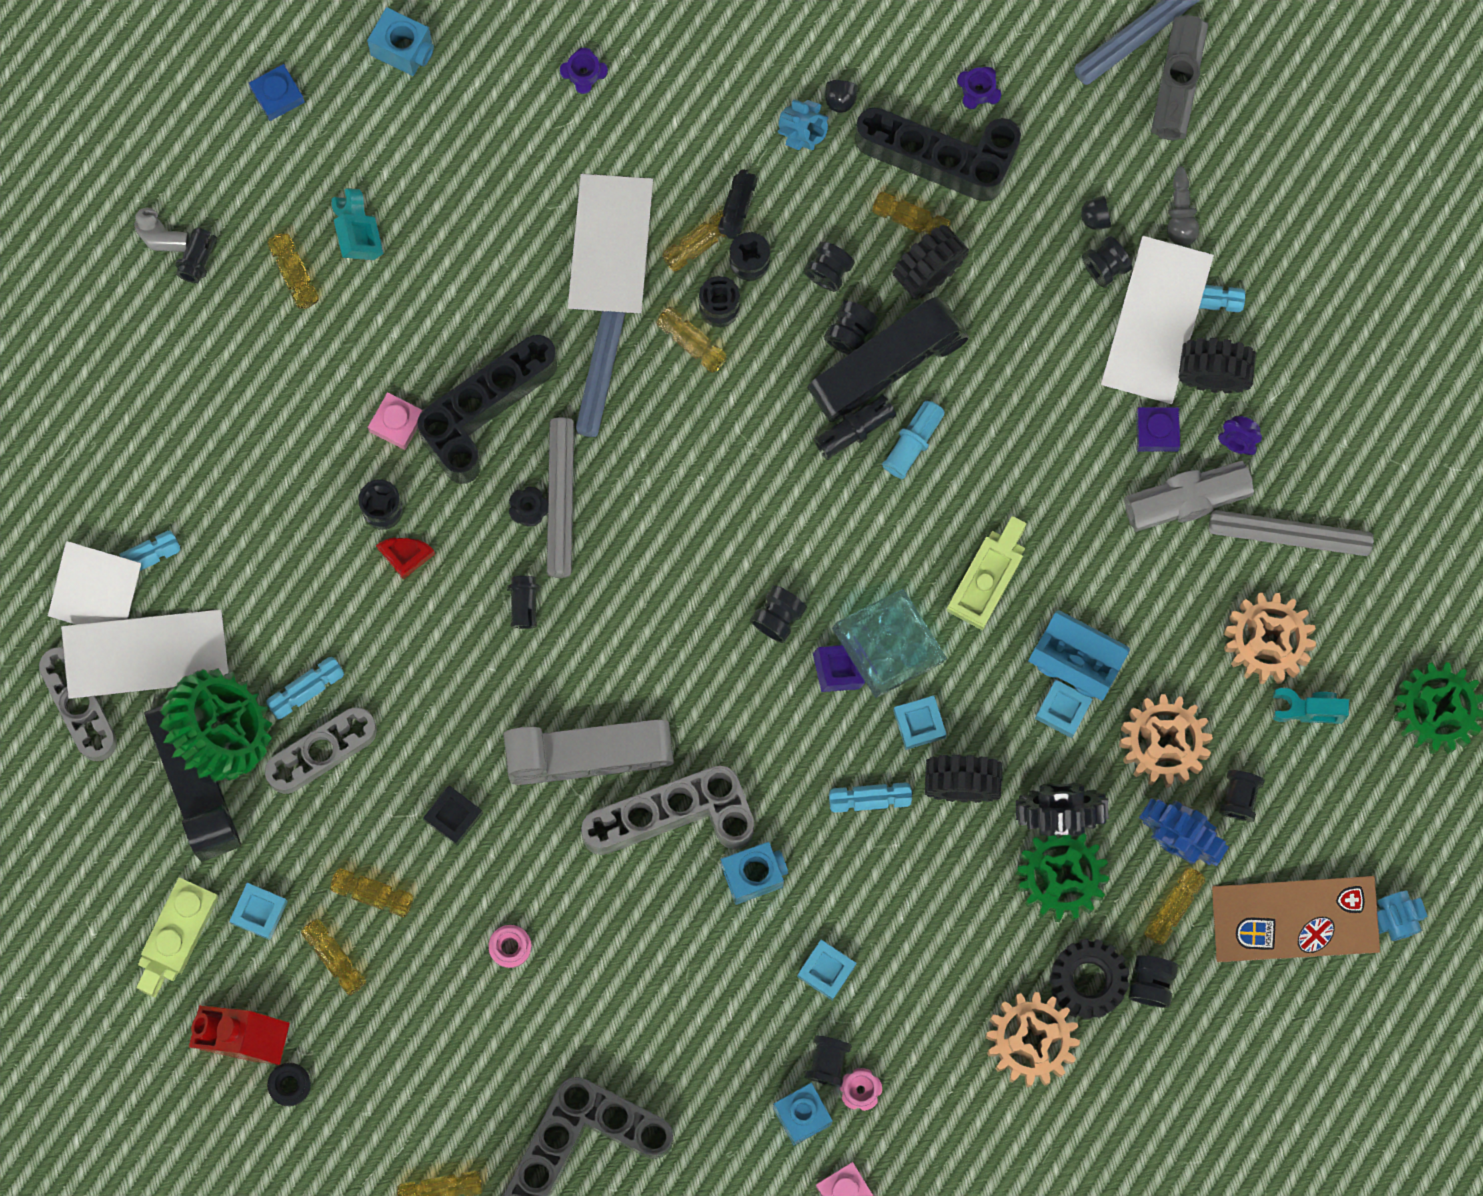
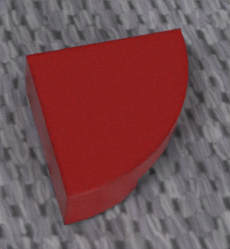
M389 538L376 545L377 550L403 580L435 555L434 550L428 544L421 540L410 538Z

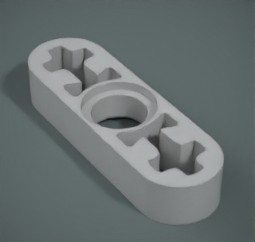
M60 647L50 649L42 656L39 670L78 750L87 759L92 761H103L109 758L116 749L117 739L97 697L88 696L89 707L85 713L81 715L68 713V689L56 673L50 674L55 669L53 663L55 660L61 659L65 663L64 649ZM58 689H63V690L58 694L57 690H58ZM98 715L99 719L93 720L95 716ZM90 721L100 736L105 734L107 736L101 741L103 748L97 751L93 746L86 747V744L91 741V737L83 724ZM76 725H82L78 730L75 728Z
M350 708L274 755L265 767V776L270 786L282 794L293 793L370 745L377 733V726L372 715L363 708ZM356 718L359 723L367 721L368 724L363 727L365 735L358 738L353 733L345 737L343 741L348 747L341 750L337 739L330 732L337 729L339 735L342 736L351 729L349 722L352 719ZM317 740H327L333 745V753L326 761H314L309 755L311 745ZM301 751L305 762L312 769L305 773L301 765L291 772L294 778L291 782L286 783L283 779L275 781L274 778L279 775L277 767L283 763L287 768L293 767L299 763L295 754Z

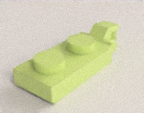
M1011 516L1002 535L992 531L989 537L986 536L950 601L947 612L982 631L984 630L1023 558L1022 554L1025 548L1017 543L1027 523Z
M180 877L178 878L141 953L142 957L138 965L145 968L137 985V989L156 998L165 978L174 981L178 973L182 974L218 901L219 896Z

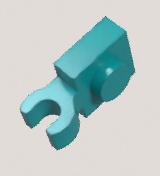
M346 188L344 190L346 198H332L333 212L339 216L334 219L342 258L375 260L384 254L376 219L373 216H365L364 198L361 190Z
M1278 688L1273 692V698L1285 699L1290 705L1288 711L1274 712L1273 720L1278 722L1296 719L1306 723L1342 724L1349 716V699H1337V693L1315 692L1312 693V697H1307L1305 700L1299 698L1297 693L1289 688Z

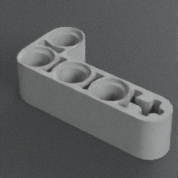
M648 720L551 733H542V729L539 727H521L507 730L503 733L508 777L510 783L515 785L667 767L674 763L670 726L667 720Z
M714 766L593 811L583 820L581 832L583 842L589 851L594 854L605 855L709 816L720 843L726 848L735 850L745 847L751 841L754 833V820L734 771L725 766ZM716 779L726 780L732 787L731 792L725 797L713 796L708 790V786L712 781ZM676 794H685L692 800V805L685 812H675L668 805L671 797ZM640 808L648 810L653 816L652 821L645 827H635L629 821V816L634 810ZM620 815L623 828L627 833L624 835H620L619 827L611 829L617 826L615 817ZM730 818H739L745 822L747 830L744 834L733 837L725 833L723 825ZM602 824L605 830L611 829L607 832L608 839L600 842L598 836L590 837L595 834L594 826Z

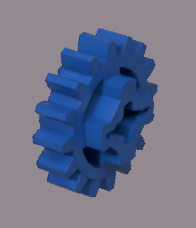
M1151 798L1139 816L1143 820L1144 825L1153 829L1151 837L1161 845V848L1172 855L1186 860L1190 864H1194L1196 860L1201 859L1208 865L1213 864L1217 866L1229 849V846L1225 844V840L1216 836L1215 830L1217 827L1212 825L1205 815L1184 806L1178 801L1174 800L1172 805L1169 804L1168 806L1159 799L1156 801Z

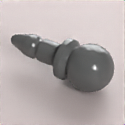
M1179 166L1176 169L1173 180V188L1175 189L1173 196L1176 208L1168 210V214L1172 218L1167 226V234L1173 243L1186 246L1197 239L1200 228L1197 220L1193 217L1197 213V208H1189V179L1184 167Z

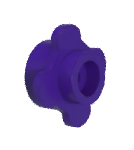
M579 48L570 56L568 62L560 66L561 77L569 79L580 94L589 93L592 85L598 79L606 78L608 74L606 64L599 63L598 58L588 48ZM586 68L588 71L582 74L580 69Z
M991 67L974 68L969 72L963 71L958 75L957 84L962 87L964 93L962 103L966 108L975 109L979 104L990 103L994 105L1000 101L1001 91L996 88V72ZM981 85L983 89L978 91L975 87Z
M1235 416L1225 421L1223 424L1225 431L1219 434V442L1235 453L1256 454L1257 447L1255 445L1262 440L1258 424L1243 416Z

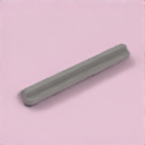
M565 417L553 418L549 423L547 574L555 578L569 577L572 573L574 422L572 419Z
M1219 510L1213 511L1209 519V532L1215 535L1368 556L1373 549L1374 538L1371 532Z

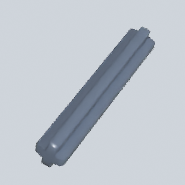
M1161 0L1076 64L1074 70L1076 77L1084 85L1090 84L1171 23L1175 17H1179L1200 0Z
M602 311L576 425L577 433L587 437H596L598 435L625 312Z

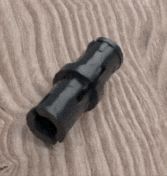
M883 394L880 395L876 400L854 414L849 411L843 415V421L823 434L814 437L818 450L820 452L824 451L822 456L826 460H830L832 456L854 442L862 443L867 439L868 433L890 419H894L896 412L891 403L886 404L888 399Z

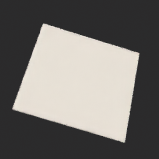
M66 541L48 616L76 625L128 619L141 563Z

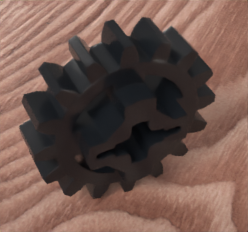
M1046 783L1040 785V792L1031 790L1029 795H1019V799L1016 800V820H1018V824L1027 825V829L1040 828V834L1045 836L1081 835L1085 833V827L1094 829L1096 824H1105L1106 819H1109L1108 798H1106V794H1097V790L1094 789L1084 791V785L1080 783Z

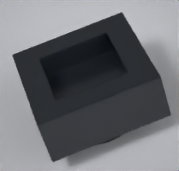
M449 785L423 817V820L458 846L482 816L483 811Z

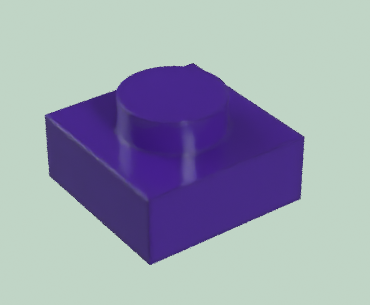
M1179 407L1137 408V452L1179 451Z
M857 644L818 647L813 652L821 692L856 690L865 684Z

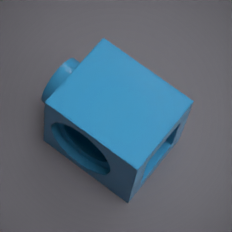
M388 7L385 8L367 40L372 57L411 76H414L419 65L424 67L428 63L434 50L429 27ZM400 39H410L413 41L407 48L400 49L394 46Z
M769 842L721 859V868L735 905L783 888L784 880L782 876L788 874L781 851L773 852ZM753 862L762 863L768 870L767 877L760 882H753L747 879L744 869L748 864Z
M812 1083L773 1104V1110L793 1146L830 1127L833 1122Z

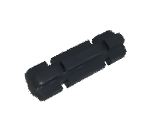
M747 169L740 170L739 174L734 176L731 184L732 190L729 191L722 212L723 217H721L718 225L719 233L726 235L728 239H735L737 234L742 232L745 223L744 219L747 217L753 198V191H755L757 185L756 175L749 173Z

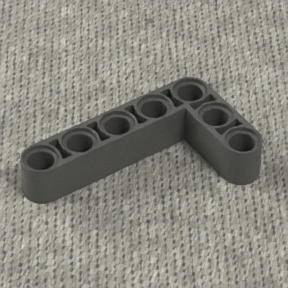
M580 1077L569 1078L558 1088L503 1196H551L586 1127L650 1159L662 1158L672 1149L674 1142L672 1129L663 1118ZM578 1087L585 1089L589 1094V1101L584 1108L573 1110L566 1106L565 1097L569 1090ZM612 1107L622 1108L628 1114L627 1123L620 1129H609L603 1123L604 1114ZM555 1126L564 1127L569 1132L568 1143L560 1149L550 1148L545 1143L546 1133ZM656 1126L664 1130L667 1138L662 1147L649 1149L643 1145L641 1138L646 1129ZM534 1165L544 1166L549 1171L548 1182L541 1188L529 1187L525 1181L526 1172Z

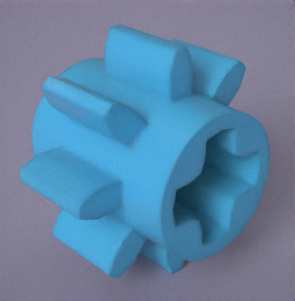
M794 99L792 100V105L786 107L781 112L778 134L788 137L786 146L796 150H800L802 147L814 150L815 144L820 143L825 138L828 130V116L819 113L820 104L810 100H806L803 103Z
M1406 890L1377 900L1380 911H1377L1379 934L1388 932L1391 941H1397L1422 932L1419 921L1424 920L1428 915L1421 897L1411 900Z

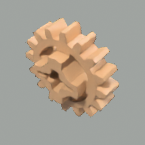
M1259 593L1255 598L1254 606L1245 599L1240 604L1242 613L1233 611L1230 615L1229 620L1236 626L1232 625L1225 628L1223 635L1233 638V640L1226 644L1224 650L1225 652L1236 653L1237 656L1231 663L1233 667L1241 664L1247 667L1243 676L1246 679L1255 672L1259 674L1260 684H1264L1269 675H1273L1276 683L1281 684L1285 679V672L1295 678L1300 672L1297 663L1307 666L1310 662V656L1304 651H1313L1316 647L1315 641L1307 639V636L1311 635L1316 628L1315 625H1304L1303 620L1309 613L1307 610L1300 611L1299 613L1293 610L1296 604L1295 599L1292 598L1284 605L1281 603L1280 593H1275L1270 602L1266 601L1263 593ZM1267 613L1276 614L1283 618L1269 617ZM1245 623H1247V629L1251 633L1250 641L1246 645L1243 642ZM1293 632H1295L1297 639L1294 654L1292 653L1293 648L1289 644V637ZM1274 633L1278 638L1275 643L1273 641L1265 643L1262 640L1264 634L1270 636ZM1261 658L1271 660L1273 664H1266L1256 659Z
M1161 694L1155 706L1149 698H1146L1142 703L1144 712L1133 707L1129 713L1130 718L1135 723L1124 722L1121 730L1128 734L1129 737L1121 739L1119 747L1130 749V752L1124 757L1123 761L1125 764L1135 762L1138 765L1133 774L1135 777L1142 775L1144 772L1148 773L1149 785H1153L1158 777L1163 778L1165 787L1169 788L1176 776L1185 784L1190 779L1188 770L1198 774L1203 768L1197 759L1207 760L1211 754L1208 749L1202 747V745L1210 743L1213 739L1212 734L1202 733L1201 731L1207 725L1208 720L1207 718L1195 719L1194 715L1198 709L1196 705L1191 706L1188 710L1182 708L1183 697L1179 696L1174 704H1168L1166 694ZM1170 715L1175 717V719L1159 720L1156 716ZM1187 728L1190 730L1193 739L1192 751L1190 750L1191 746L1185 740V730ZM1139 731L1142 732L1140 735L1146 739L1147 750L1144 754L1139 747ZM1167 734L1173 737L1171 744L1166 745L1164 748L1158 744L1161 737L1163 738ZM1171 761L1176 766L1161 767L1156 765V763Z
M1034 992L1031 1002H1026L1020 993L1015 997V1007H1012L1006 1001L1001 1004L1000 1008L1005 1015L1004 1017L992 1015L990 1022L998 1028L997 1031L987 1032L986 1039L995 1041L996 1046L989 1049L987 1054L993 1057L999 1055L1001 1061L995 1069L999 1072L1009 1068L1011 1070L1010 1082L1013 1083L1021 1075L1025 1076L1026 1087H1031L1035 1077H1039L1045 1086L1050 1083V1072H1053L1060 1078L1065 1074V1070L1061 1065L1062 1062L1067 1064L1075 1062L1076 1058L1068 1050L1069 1048H1077L1080 1045V1040L1070 1038V1033L1078 1028V1024L1073 1022L1066 1023L1065 1018L1070 1012L1069 1008L1066 1007L1059 1012L1054 1009L1056 1004L1055 997L1052 996L1044 1004L1041 1003L1040 993ZM1034 1012L1048 1016L1054 1023L1047 1025L1036 1019ZM1016 1016L1018 1025L1016 1034L1004 1039L1007 1024ZM1027 1027L1032 1030L1034 1035L1041 1034L1043 1040L1038 1044V1052L1034 1050L1032 1044L1024 1045L1022 1041L1028 1034ZM1061 1040V1047L1057 1057L1049 1063L1047 1050L1050 1044ZM1018 1054L1028 1059L1033 1068L1017 1063L1011 1056Z

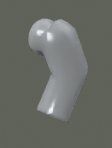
M143 208L136 213V221L134 223L136 233L148 248L154 251L185 252L189 243L188 232L167 231L157 218L158 214L151 208Z

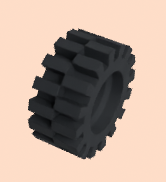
M941 225L939 228L933 229L929 235H924L918 244L915 243L911 246L912 249L902 256V260L897 262L896 268L892 273L915 300H918L919 297L923 298L927 293H932L936 286H941L948 276L951 277L955 273L954 270L963 264V260L967 258L969 249L947 225Z
M1197 338L1196 341L1188 340L1187 343L1182 345L1178 378H1180L1182 383H1186V386H1197V390L1201 391L1205 389H1210L1213 393H1218V391L1232 393V390L1240 393L1243 392V389L1248 391L1253 385L1256 351H1253V348L1250 346L1244 347V344L1240 342L1233 344L1231 343L1232 340L1224 339V341H1218L1217 338H1210V341L1204 338Z
M939 755V757L933 756L926 760L925 795L928 797H934L937 800L946 799V801L950 802L956 800L968 803V801L975 803L982 801L991 802L1001 798V761L988 759V757L983 756L977 758L974 755Z
M1083 939L1076 944L1073 942L1060 953L1051 968L1049 984H1052V996L1057 998L1059 1001L1057 1005L1061 1009L1069 1008V1015L1075 1018L1081 1016L1084 1020H1091L1094 1017L1101 1018L1106 1016V1014L1112 1012L1122 1002L1128 990V976L1130 974L1129 969L1125 968L1124 965L1126 960L1122 954L1119 956L1115 952L1116 948L1111 944L1109 946L1102 944V940L1088 941V939ZM1091 963L1102 969L1105 974L1106 983L1104 989L1099 994L1092 996L1084 995L1076 989L1073 983V974L1078 966Z

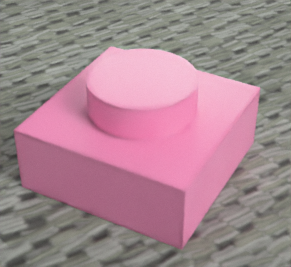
M387 392L370 422L368 430L370 433L406 450L418 429V418L423 410Z
M853 1162L816 1184V1188L821 1196H873Z

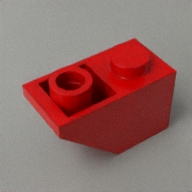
M199 1005L197 1015L191 1027L192 1035L189 1047L252 1062L280 1065L290 1023L248 1010Z

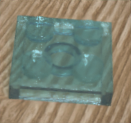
M904 589L837 621L832 627L875 698L941 665L947 659Z

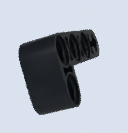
M875 107L866 109L860 114L857 119L855 133L856 146L865 155L984 202L995 199L1002 191L1016 159L1021 138L1020 128L1015 122L1010 119L999 118L989 123L978 147H975ZM873 128L880 130L877 131L874 136L867 134L871 133L873 131ZM892 134L895 135L893 145L888 143V141L891 142ZM996 137H1003L1009 140L1011 145L1006 148H1000L995 146L991 140ZM905 142H915L921 147V150L911 153L905 151L901 145ZM943 157H952L958 162V165L947 168L942 166L938 160ZM980 172H989L994 175L996 180L991 183H984L978 180L976 175Z
M934 297L910 311L820 374L807 386V389L828 421L835 422L843 418V415L849 411L852 412L934 354L938 357H944L956 351L968 341L969 335L949 305L941 298Z
M543 335L527 337L420 413L418 430L422 442L453 482L467 484L474 481L481 471L479 452L469 435L545 383L555 374L557 370V356L553 342ZM537 354L540 358L545 356L546 361L540 363L537 359L531 360V356ZM526 369L527 375L523 376L522 371ZM502 375H509L516 379L515 383L509 388L501 389L494 385L495 380ZM469 398H475L482 402L481 407L474 412H466L460 408L462 403ZM441 421L448 425L447 430L439 436H434L427 432L428 427L434 422ZM460 453H465L472 457L471 463L463 468H457L450 464L453 457Z
M163 705L145 711L144 715L183 816V820H181L195 856L201 862L242 847L218 781L214 782L210 775L199 778L196 767L185 770L186 760L182 756L173 757L176 748L173 744L164 743L169 732L159 727L165 718L160 712Z

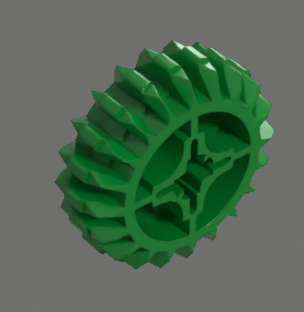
M219 668L209 672L202 669L192 675L183 677L177 682V686L168 692V695L165 697L167 702L163 704V708L160 710L165 718L159 727L169 732L164 743L173 744L176 748L173 757L182 756L186 760L185 770L196 767L199 778L210 775L214 782L224 778L230 781L237 779L244 773H249L264 758L267 753L266 747L272 740L271 736L267 733L272 722L263 718L268 707L258 705L257 698L259 693L251 694L247 690L248 681L237 683L234 672L223 676ZM219 721L221 722V724L218 725L217 727H215V728H212V727H211V725L213 726V725L216 724L217 722H219Z

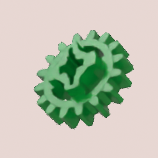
M1431 662L1425 666L1424 674L1416 668L1409 674L1412 682L1403 680L1398 688L1405 695H1399L1393 700L1394 705L1402 708V711L1394 716V721H1405L1407 726L1403 729L1401 735L1405 737L1413 733L1416 736L1413 745L1415 748L1426 742L1429 743L1430 754H1435L1440 745H1443L1447 754H1451L1456 750V742L1465 748L1471 743L1468 734L1477 736L1481 732L1482 728L1475 721H1483V710L1478 709V706L1483 703V695H1475L1473 691L1479 684L1478 680H1473L1469 683L1464 680L1467 672L1466 669L1462 668L1457 674L1451 673V663L1446 662L1441 670L1437 671L1436 666ZM1434 682L1445 683L1444 687L1436 689L1428 685L1424 687V685ZM1459 693L1465 701L1466 709L1462 707ZM1447 695L1444 703V713L1433 721V717L1436 714V703ZM1413 707L1418 709L1421 723L1417 720ZM1445 727L1452 731L1454 729L1457 730L1450 734L1435 733L1436 729Z
M1081 834L1077 840L1071 839V835H1062L1061 838H1057L1056 835L1046 836L1045 843L1035 837L1031 841L1035 852L1023 850L1020 857L1028 864L1018 866L1016 874L1025 877L1026 880L1021 882L1017 889L1019 892L1029 891L1030 896L1025 904L1029 907L1037 902L1041 906L1038 914L1041 918L1049 910L1054 912L1055 922H1060L1064 913L1067 912L1072 921H1076L1079 918V908L1090 914L1094 910L1090 899L1101 901L1105 896V893L1097 887L1098 885H1106L1109 882V876L1099 872V870L1107 866L1108 862L1107 859L1096 860L1095 855L1100 848L1098 844L1090 848L1084 845L1086 834ZM1053 849H1068L1066 854L1057 857H1051L1048 854L1043 855ZM1081 857L1088 865L1090 880L1088 876L1082 873L1079 863ZM1066 867L1070 870L1068 878L1071 880L1066 879L1063 884L1055 881L1057 878L1055 871ZM1034 871L1043 878L1046 887L1044 894L1036 884ZM1070 893L1082 896L1072 902H1057L1060 896Z

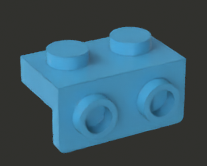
M1057 610L1028 662L1036 665L1043 674L1049 677H1058L1073 685L1082 695L1096 697L1103 701L1129 654L1130 648L1068 614Z

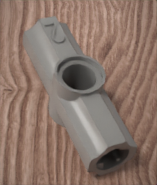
M1242 460L1202 473L1199 470H1191L1168 479L1163 485L1125 496L1124 503L1129 523L1134 528V531L1138 532L1177 519L1178 522L1182 523L1201 518L1212 512L1213 508L1252 497L1254 490L1249 469Z

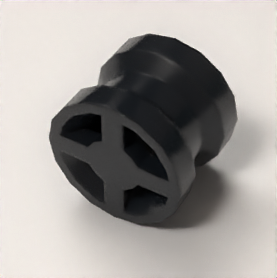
M744 232L732 241L729 258L732 272L738 278L746 281H754L764 276L770 265V246L763 236L754 232ZM751 249H752L751 252H747V253H745V254L742 253V251L745 252V251H747V250H751Z
M1112 236L1103 239L1098 249H1089L1082 254V261L1088 273L1103 288L1110 285L1113 277L1117 274H1126L1132 270V263L1128 254Z
M820 242L816 248V258L814 261L807 263L804 273L820 287L836 292L842 286L843 274L851 271L855 261L838 246L829 242Z

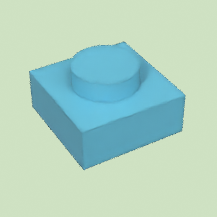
M1055 679L1035 719L1073 738L1093 699L1082 695L1077 690Z
M934 696L894 707L893 712L905 750L946 738L947 734Z
M247 883L229 922L271 940L288 901L285 898Z
M820 940L797 977L833 1001L857 963L823 940Z

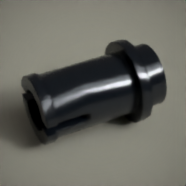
M200 228L193 229L182 259H177L175 266L178 268L176 271L178 277L190 283H199L200 278L206 277L207 270L205 266L217 242L215 235H211L210 239H208L211 232Z
M513 576L511 577V584L507 585V591L511 592V628L516 629L518 626L519 629L537 628L536 591L540 590V585L536 584V577Z

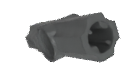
M1185 15L1175 17L1173 20L1151 133L1156 134L1161 139L1174 141L1186 138L1209 25L1202 21L1200 17ZM1171 74H1184L1189 81L1186 83L1176 82L1172 79Z

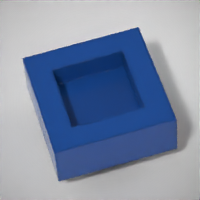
M284 64L248 83L269 121L305 103L301 92Z

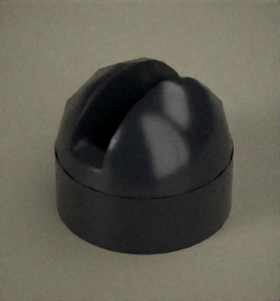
M828 81L826 83L825 99L829 108L837 113L850 110L856 103L858 86L849 81Z
M1105 195L1086 201L1081 209V217L1084 224L1092 230L1112 227Z

